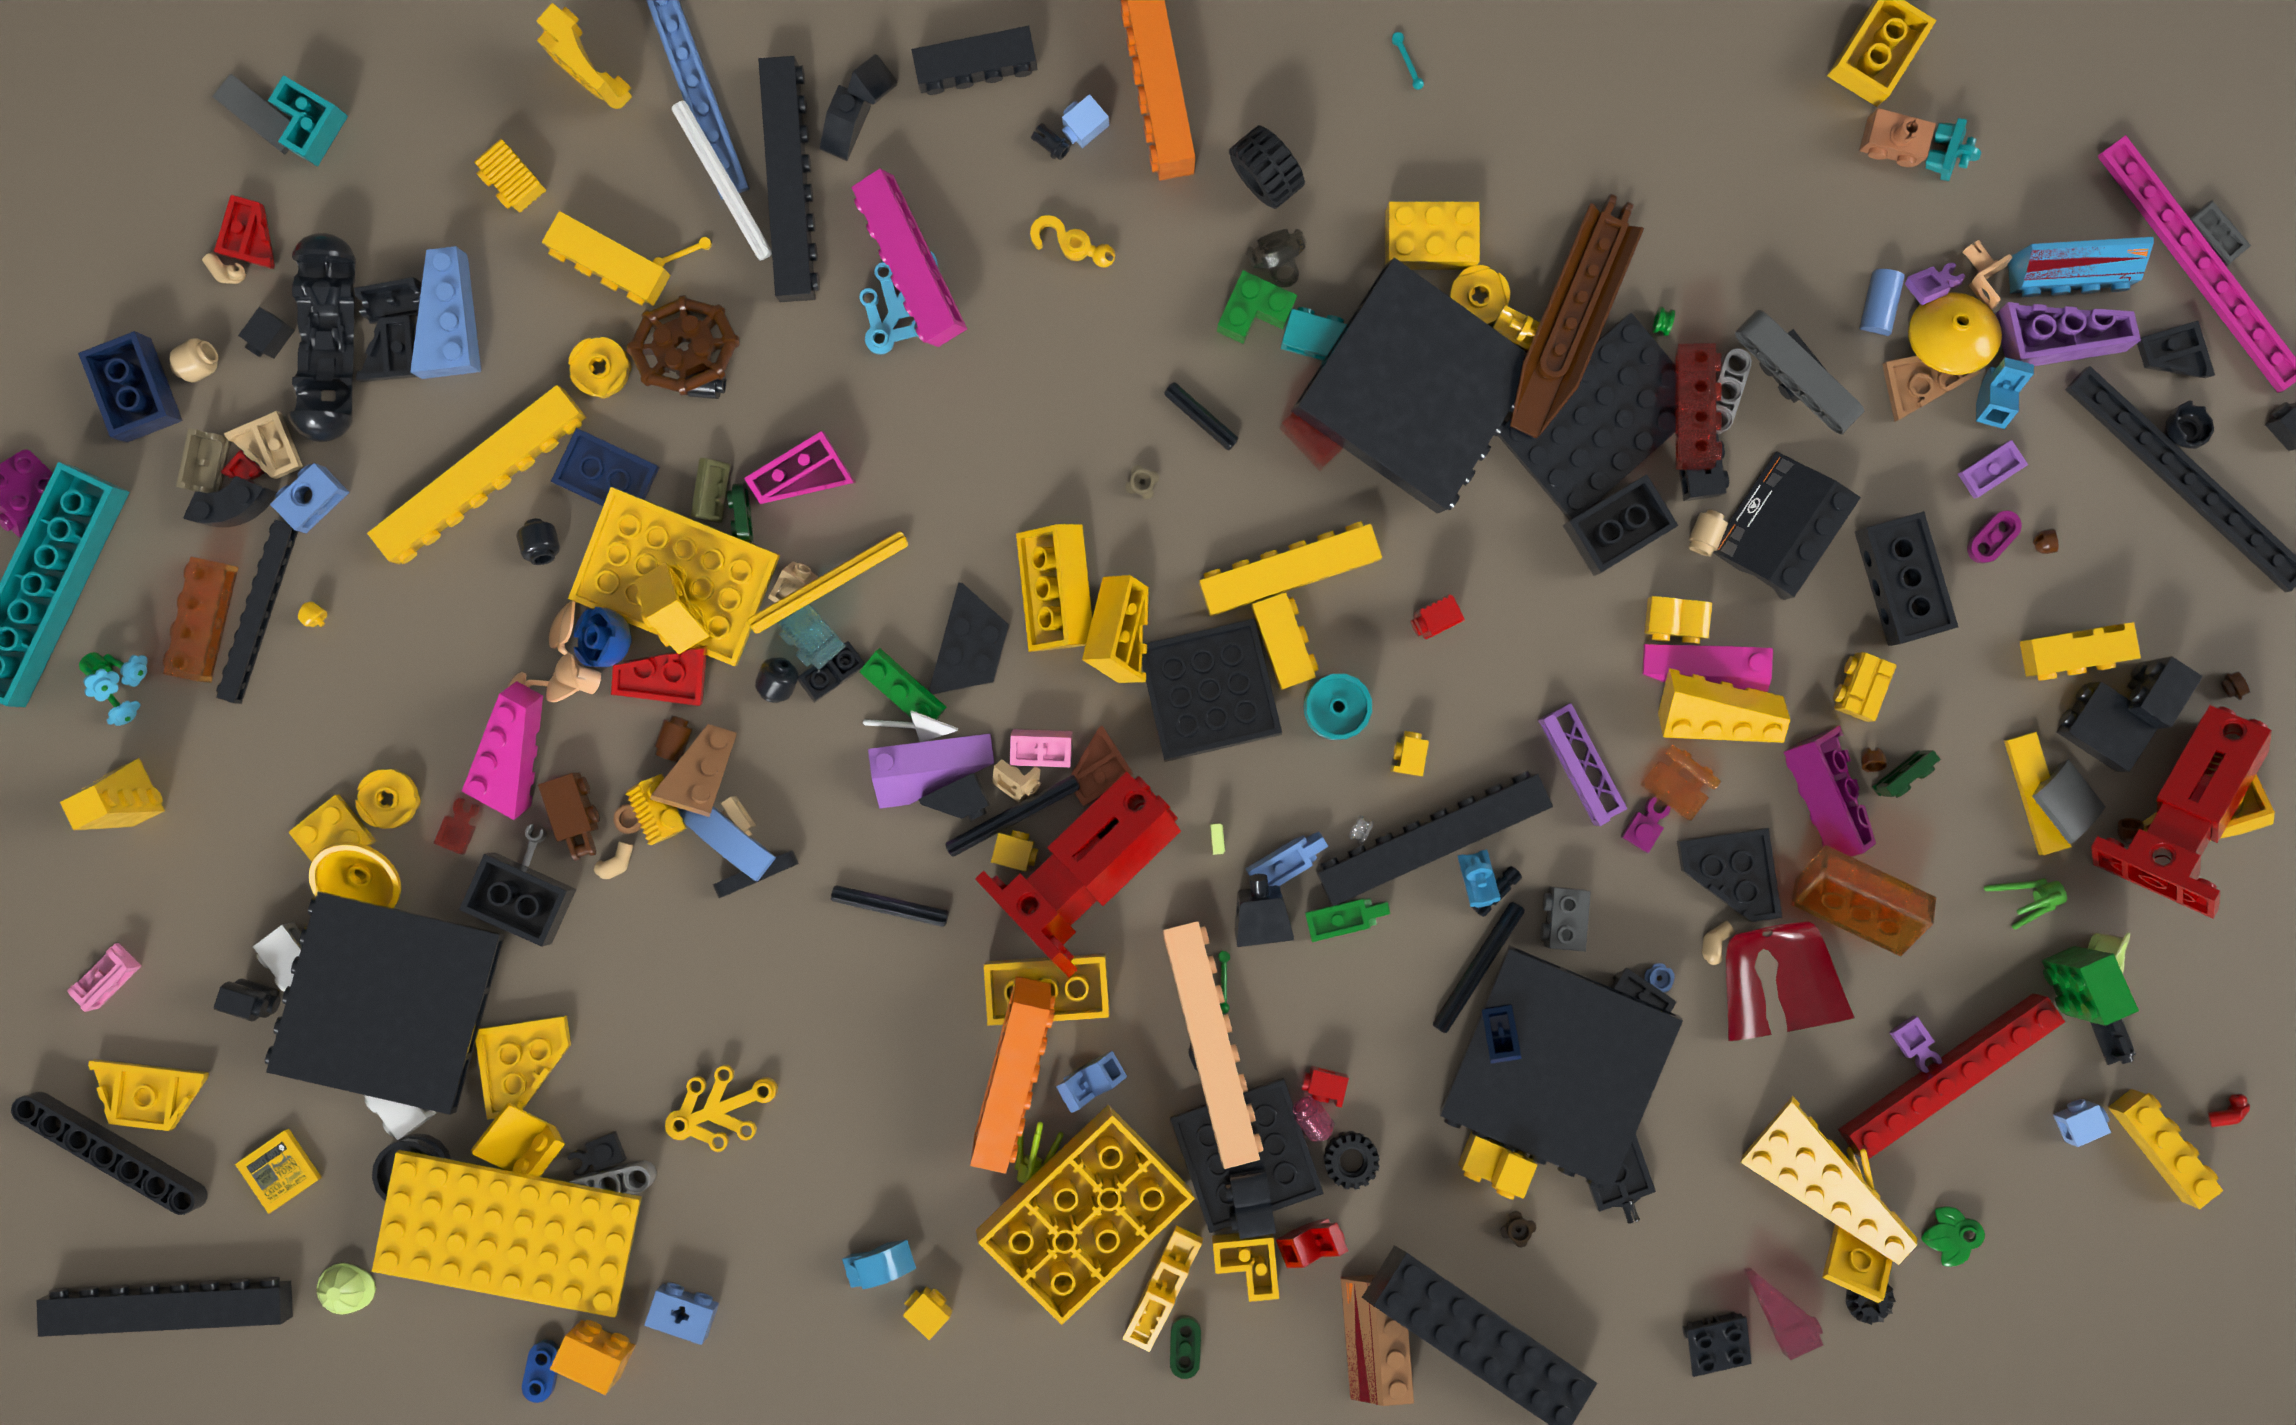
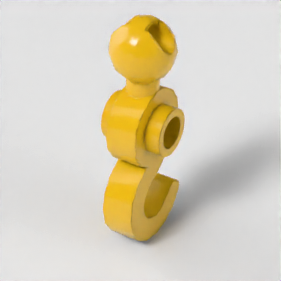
M1041 216L1031 226V240L1038 250L1043 247L1040 238L1041 230L1045 227H1052L1057 232L1058 243L1066 258L1072 261H1080L1089 256L1092 257L1093 262L1097 266L1103 268L1109 267L1115 261V251L1108 244H1100L1097 247L1091 245L1087 233L1080 229H1072L1066 232L1064 224L1055 216ZM1108 256H1113L1112 261H1109L1106 258Z

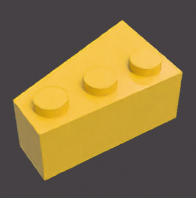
M2134 622L2019 641L2026 676L2037 675L2038 681L2057 678L2056 672L2067 671V675L2070 676L2087 673L2086 667L2096 666L2097 670L2116 668V662L2141 658Z

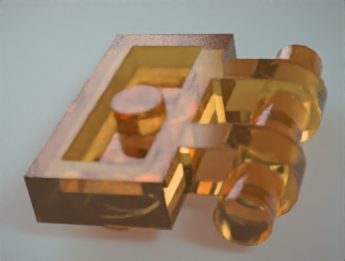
M1671 745L1666 755L1674 760L1672 764L1668 767L1662 761H1658L1641 786L1670 806L1686 820L1692 821L1709 798L1700 791L1702 786L1706 784L1715 790L1720 785L1721 780L1713 775L1714 771L1707 766L1702 767L1691 758L1692 755L1685 749L1681 751L1676 746ZM1683 767L1695 776L1691 783L1678 774Z

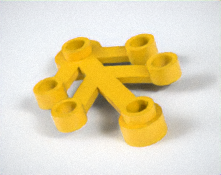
M722 1065L715 1071L714 1077L716 1081L704 1109L692 1113L698 1096L705 1091L707 1083L701 1076L691 1078L686 1085L688 1092L681 1109L673 1111L666 1118L665 1129L667 1134L676 1140H684L692 1136L708 1143L713 1151L720 1152L728 1146L729 1138L723 1132L713 1133L697 1125L709 1120L737 1132L738 1137L742 1140H750L757 1132L755 1123L752 1121H742L725 1113L756 1100L760 1103L770 1102L778 1092L777 1084L773 1079L769 1077L760 1078L754 1083L752 1089L721 1101L727 1084L734 1078L733 1068L729 1065ZM722 1069H725L729 1072V1078L727 1080H724L720 1077V1071ZM693 1081L701 1083L700 1091H695L692 1088ZM760 1086L768 1088L769 1093L767 1096L759 1094ZM676 1120L684 1122V1130H678L675 1127ZM744 1125L751 1127V1135L743 1134L742 1127ZM715 1137L723 1139L724 1145L722 1147L715 1145Z

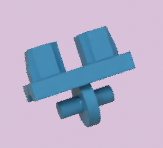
M1482 850L1470 855H1458V862L1470 907L1480 908L1500 901V894L1488 850Z

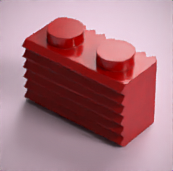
M1448 594L1415 611L1411 624L1417 636L1423 635L1426 640L1465 621L1454 596Z

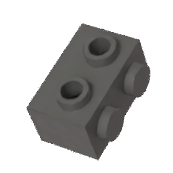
M1549 886V892L1544 893L1543 910L1547 911L1546 923H1542L1540 930V939L1544 941L1545 947L1586 952L1591 891Z

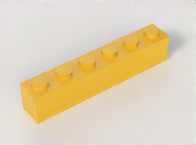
M1362 521L1346 526V532L1335 535L1334 531L1326 532L1317 536V542L1307 545L1305 540L1288 546L1290 551L1278 554L1277 550H1272L1261 554L1260 561L1250 563L1249 559H1245L1232 564V570L1221 573L1219 568L1204 573V579L1199 580V585L1210 617L1381 560L1382 555L1372 525L1363 526Z

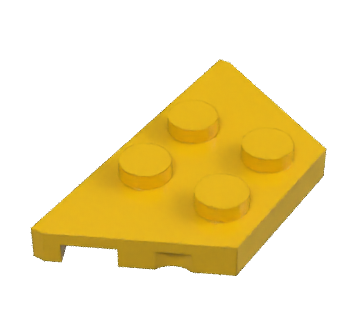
M93 1059L88 1063L89 1069L94 1070L100 1086L96 1089L100 1100L105 1105L104 1112L109 1124L170 1131L176 1127L209 1077V1072Z

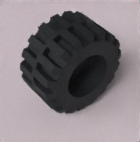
M1257 125L1229 149L1231 162L1242 181L1261 202L1273 209H1277L1305 185L1303 172L1293 154L1272 131L1261 125Z

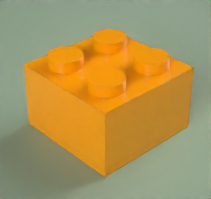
M581 1320L565 1335L550 1370L606 1395L621 1378L635 1345L630 1343L629 1338L620 1333L611 1334L602 1330V1326L595 1321Z

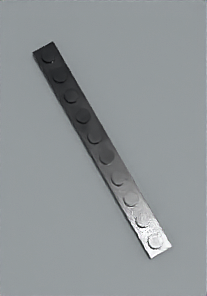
M2089 366L2072 381L2065 390L2284 592H2291L2296 587V555L2099 373Z

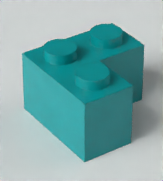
M283 75L268 99L271 104L292 117L278 142L318 167L348 115L334 104Z

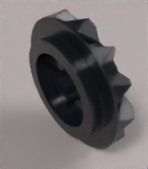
M1887 1284L1884 1300L1879 1303L1875 1302L1876 1309L1869 1304L1864 1305L1868 1298L1847 1289V1308L1858 1321L1870 1325L1876 1322H1884V1318L1889 1314H1893L1892 1307L1896 1302L1892 1291L1893 1288Z

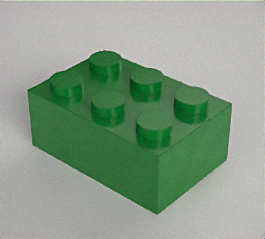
M2073 946L2041 960L2045 968L2043 970L2044 978L2050 986H2053L2057 995L2055 997L2056 1005L2063 1014L2106 1026L2139 1011L2113 953Z

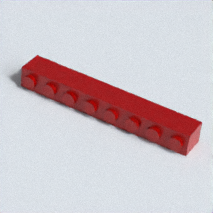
M2032 993L1942 1056L1941 1064L1932 1063L1927 1067L1929 1072H1919L1843 1125L1838 1131L1849 1147L1852 1148L1855 1155L1861 1157L1860 1150L1865 1149L1868 1159H1870L2065 1023V1020L2049 997Z

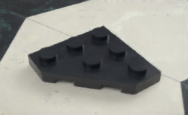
M1769 828L1677 841L1681 871L1748 921L1757 922L1782 918Z

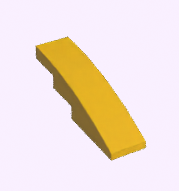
M1176 1225L1123 1335V1340L1150 1352L1188 1276L1190 1266L1202 1245V1237Z

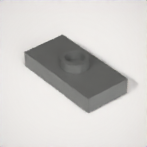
M2213 200L2205 204L2190 217V220L2225 266L2229 265L2251 246Z

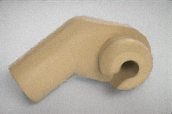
M1728 921L1712 929L1703 937L1702 955L1711 965H1717L1722 961V941L1735 933Z

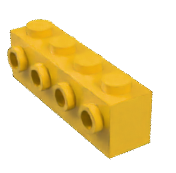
M560 211L542 240V243L550 249L548 252L550 256L563 263L566 259L576 264L574 269L588 277L594 273L602 278L601 284L613 291H617L618 287L628 292L626 297L641 306L644 302L654 306L671 276L661 266Z
M2130 1089L2108 1107L2179 1199L2183 1203L2201 1209L2223 1192V1189L2216 1182L2219 1179L2209 1166L2201 1163L2197 1158L2200 1155L2198 1150L2190 1142L2182 1139L2179 1135L2181 1131L2179 1126L2171 1118L2164 1116L2160 1111L2162 1107L2160 1102L2152 1094H2145Z

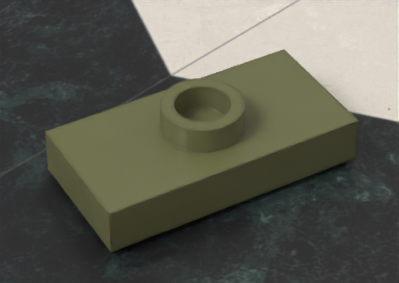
M708 458L699 459L690 517L717 523L722 522L731 464Z

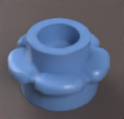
M1657 963L1651 969H1647L1644 978L1664 993L1672 988L1675 977L1672 969L1666 968L1665 964ZM1657 976H1662V980L1658 981Z

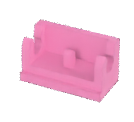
M1013 729L1010 740V765L1070 767L1072 731Z
M115 943L67 992L81 1006L84 1012L99 1009L141 965L119 943Z

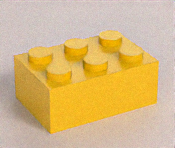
M1874 0L1827 76L1878 107L1890 96L1937 20L1905 0Z
M1389 202L1385 210V265L1395 257L1411 270H1465L1468 267L1477 266L1480 262L1479 202Z

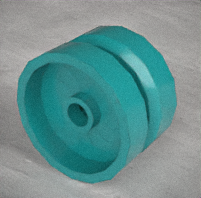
M1331 674L1317 680L1308 689L1303 701L1304 716L1308 726L1317 735L1329 740L1348 739L1359 734L1367 726L1372 714V698L1367 687L1358 678L1348 674ZM1336 701L1344 705V709L1340 710V713L1335 712L1333 709V704Z

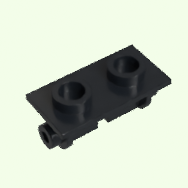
M2122 1019L2106 1026L2090 1022L2107 1065L2121 1061L2122 1064L2134 1061L2133 1055H2136V1052Z

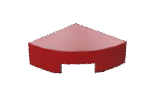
M239 450L221 470L222 474L232 479L235 476L253 480L265 473L260 465L249 459L242 450Z

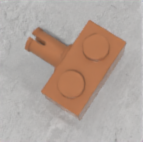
M1877 108L1868 116L1859 151L1868 153V156L1873 159L1883 160L1887 158L1895 160L1898 165L1903 167L1917 166L1928 156L1936 123Z

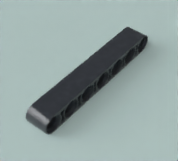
M35 1092L19 1097L13 1102L11 1114L17 1122L174 1214L185 1215L206 1203L208 1198L207 1190L201 1183L49 1094ZM30 1102L35 1106L34 1113L30 1110ZM56 1117H58L61 1122L60 1128H58L55 1123ZM82 1132H83V1133L86 1135V1137H87V1143H86V1144H85V1143L82 1141V1139H81V1133H82ZM108 1147H109V1148L112 1150V1152H113V1158H112V1159H111V1158L108 1156V1154H107V1148H108ZM133 1162L139 1167L138 1174L133 1170ZM159 1177L164 1180L165 1189L160 1187L158 1183ZM185 1192L190 1195L191 1204H188L185 1201Z

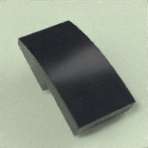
M847 641L826 655L823 660L799 675L798 681L815 703L861 670L865 663L850 642Z

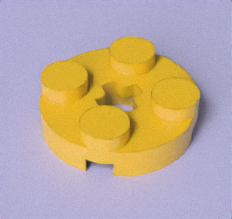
M1485 265L1471 266L1463 270L1454 280L1449 297L1490 325L1496 322L1503 306L1508 305L1510 288L1507 280L1501 273H1497ZM1475 289H1480L1481 293H1487V297L1484 298L1482 304L1472 299Z
M607 337L582 340L572 350L568 362L570 365V378L573 384L585 394L600 398H608L619 392L626 384L632 367L625 350ZM605 360V372H599L595 375L593 373L595 371L593 363L595 361L601 363Z
M396 769L376 770L365 776L359 783L357 788L359 790L358 800H355L356 809L360 817L367 824L382 829L403 826L411 820L421 803L413 780L405 773ZM384 791L387 794H393L394 798L392 799L393 804L391 806L389 804H381V801L384 799L382 795Z

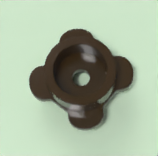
M1513 1211L1509 1215L1510 1220L1506 1226L1501 1227L1500 1233L1503 1238H1510L1517 1247L1522 1248L1527 1245V1241L1531 1238L1532 1233L1536 1231V1224L1532 1220L1524 1219L1520 1212ZM1516 1227H1521V1231L1516 1232Z

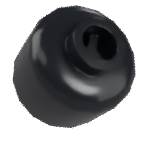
M538 518L530 519L524 523V526L516 534L523 559L534 565H544L552 562L560 551L555 527L549 522Z
M779 657L765 660L755 680L757 692L764 700L772 703L789 699L798 681V671L785 658Z

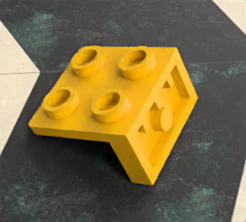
M507 1103L472 1147L471 1152L473 1155L504 1170L540 1177L565 1143L556 1126Z

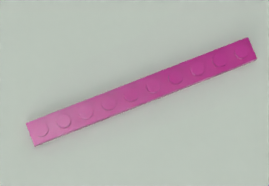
M2125 135L2097 156L2276 392H2282L2296 382V357L2129 138Z

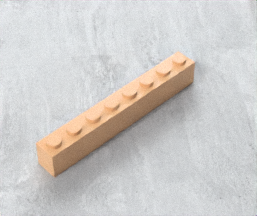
M1196 921L1165 929L1162 933L1222 1166L1224 1169L1258 1161L1260 1160L1259 1152L1263 1151V1146L1259 1133L1253 1134L1251 1122L1256 1121L1251 1103H1245L1243 1093L1248 1091L1244 1074L1238 1075L1235 1064L1240 1062L1236 1044L1230 1045L1227 1034L1232 1032V1026L1228 1014L1223 1015L1220 1003H1224L1225 1000L1221 985L1215 986L1212 974L1217 973L1213 955L1207 956L1205 945L1209 944L1206 927H1200L1199 922Z

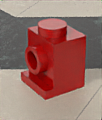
M1311 1065L1310 1073H1304L1301 1090L1312 1094L1311 1098L1316 1101L1329 1103L1330 1099H1334V1104L1342 1108L1349 1077L1345 1073Z

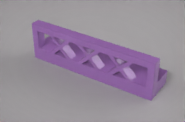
M1569 703L1539 719L1538 721L1593 825L1602 826L1611 821V817L1626 810L1627 807L1572 704ZM1566 712L1573 722L1570 734L1563 732L1556 719ZM1576 729L1580 737L1574 736ZM1573 739L1585 744L1587 750L1584 760L1578 759L1572 749ZM1590 756L1595 764L1588 762ZM1587 766L1597 768L1601 774L1598 787L1593 786L1585 773ZM1604 782L1609 790L1602 788ZM1601 792L1612 795L1617 807L1606 812L1599 799Z

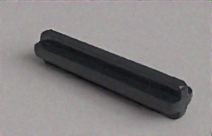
M1173 382L1165 390L1164 394L1170 401L1226 450L1232 449L1238 442V437L1177 383Z

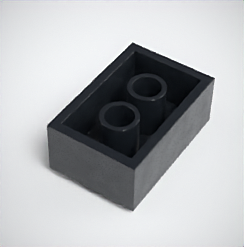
M1647 474L1563 525L1593 576L1604 572L1678 526Z
M487 853L481 859L459 910L543 947L553 943L576 889L500 854Z

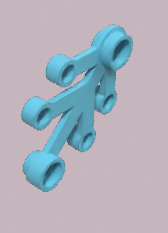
M931 252V254H932V256H933V258H934V260H935V262H936V265H937V267H938V261H937L935 255ZM884 262L879 263L874 271L877 279L881 282L888 308V314L883 323L876 306L879 301L877 293L871 288H866L861 291L859 296L862 305L866 308L870 323V329L865 335V343L871 352L880 355L891 351L897 341L919 337L915 331L917 325L915 320L911 326L894 329L899 319L909 317L910 315L903 305L905 299L902 292H900L898 297L896 295L894 284L891 280L892 271L889 265H886ZM882 268L889 269V274L886 277H880L879 271ZM866 294H873L874 300L871 303L864 302ZM878 334L885 335L884 342L876 343L874 341L875 336Z

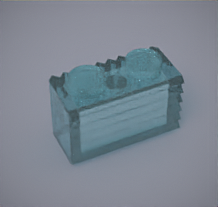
M810 604L777 622L782 629L779 635L790 647L794 644L799 650L795 654L807 667L812 664L820 670L846 646Z

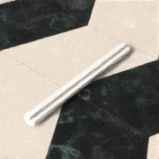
M679 101L672 106L674 115L755 255L760 261L770 257L772 250L688 104L685 101Z

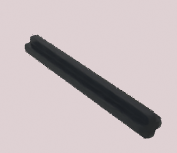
M1071 775L946 842L945 845L949 854L954 857L1078 791L1080 784L1077 778Z
M1515 902L1509 903L1434 1020L1433 1026L1443 1033L1449 1031L1525 912L1523 907Z

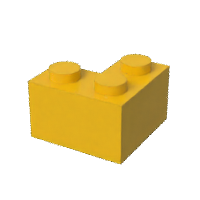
M666 562L635 580L638 590L635 596L644 611L641 613V617L648 628L654 627L657 630L661 642L666 647L670 645L680 654L709 637L704 617L687 599L682 580Z
M1471 1131L1458 1163L1460 1168L1465 1171L1463 1175L1477 1182H1480L1482 1178L1492 1183L1491 1187L1497 1189L1496 1193L1513 1200L1514 1196L1524 1199L1537 1167L1535 1161L1529 1158L1527 1153L1519 1150L1518 1152H1512L1502 1147L1500 1142L1490 1138L1485 1140L1473 1135Z
M1239 1233L1212 1235L1216 1274L1245 1271L1249 1302L1279 1299L1273 1234L1240 1239Z

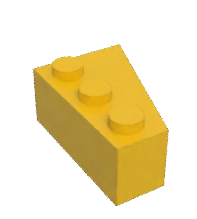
M1132 575L1102 578L1082 657L1083 661L1118 683L1146 682V673L1142 672V654H1147V644H1142L1143 625H1148L1149 587Z

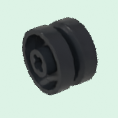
M413 1134L388 1145L379 1153L373 1164L372 1180L375 1190L386 1202L395 1153L398 1150L451 1160L449 1150L440 1140L427 1134Z

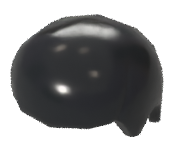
M2187 401L2170 413L2166 421V433L2169 439L2178 446L2197 449L2210 440L2214 432L2213 419L2207 413L2205 406L2192 405L2193 401Z

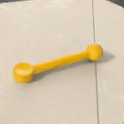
M702 237L699 243L664 258L656 257L653 263L663 267L665 263L701 248L708 250L711 248L712 243L709 238Z

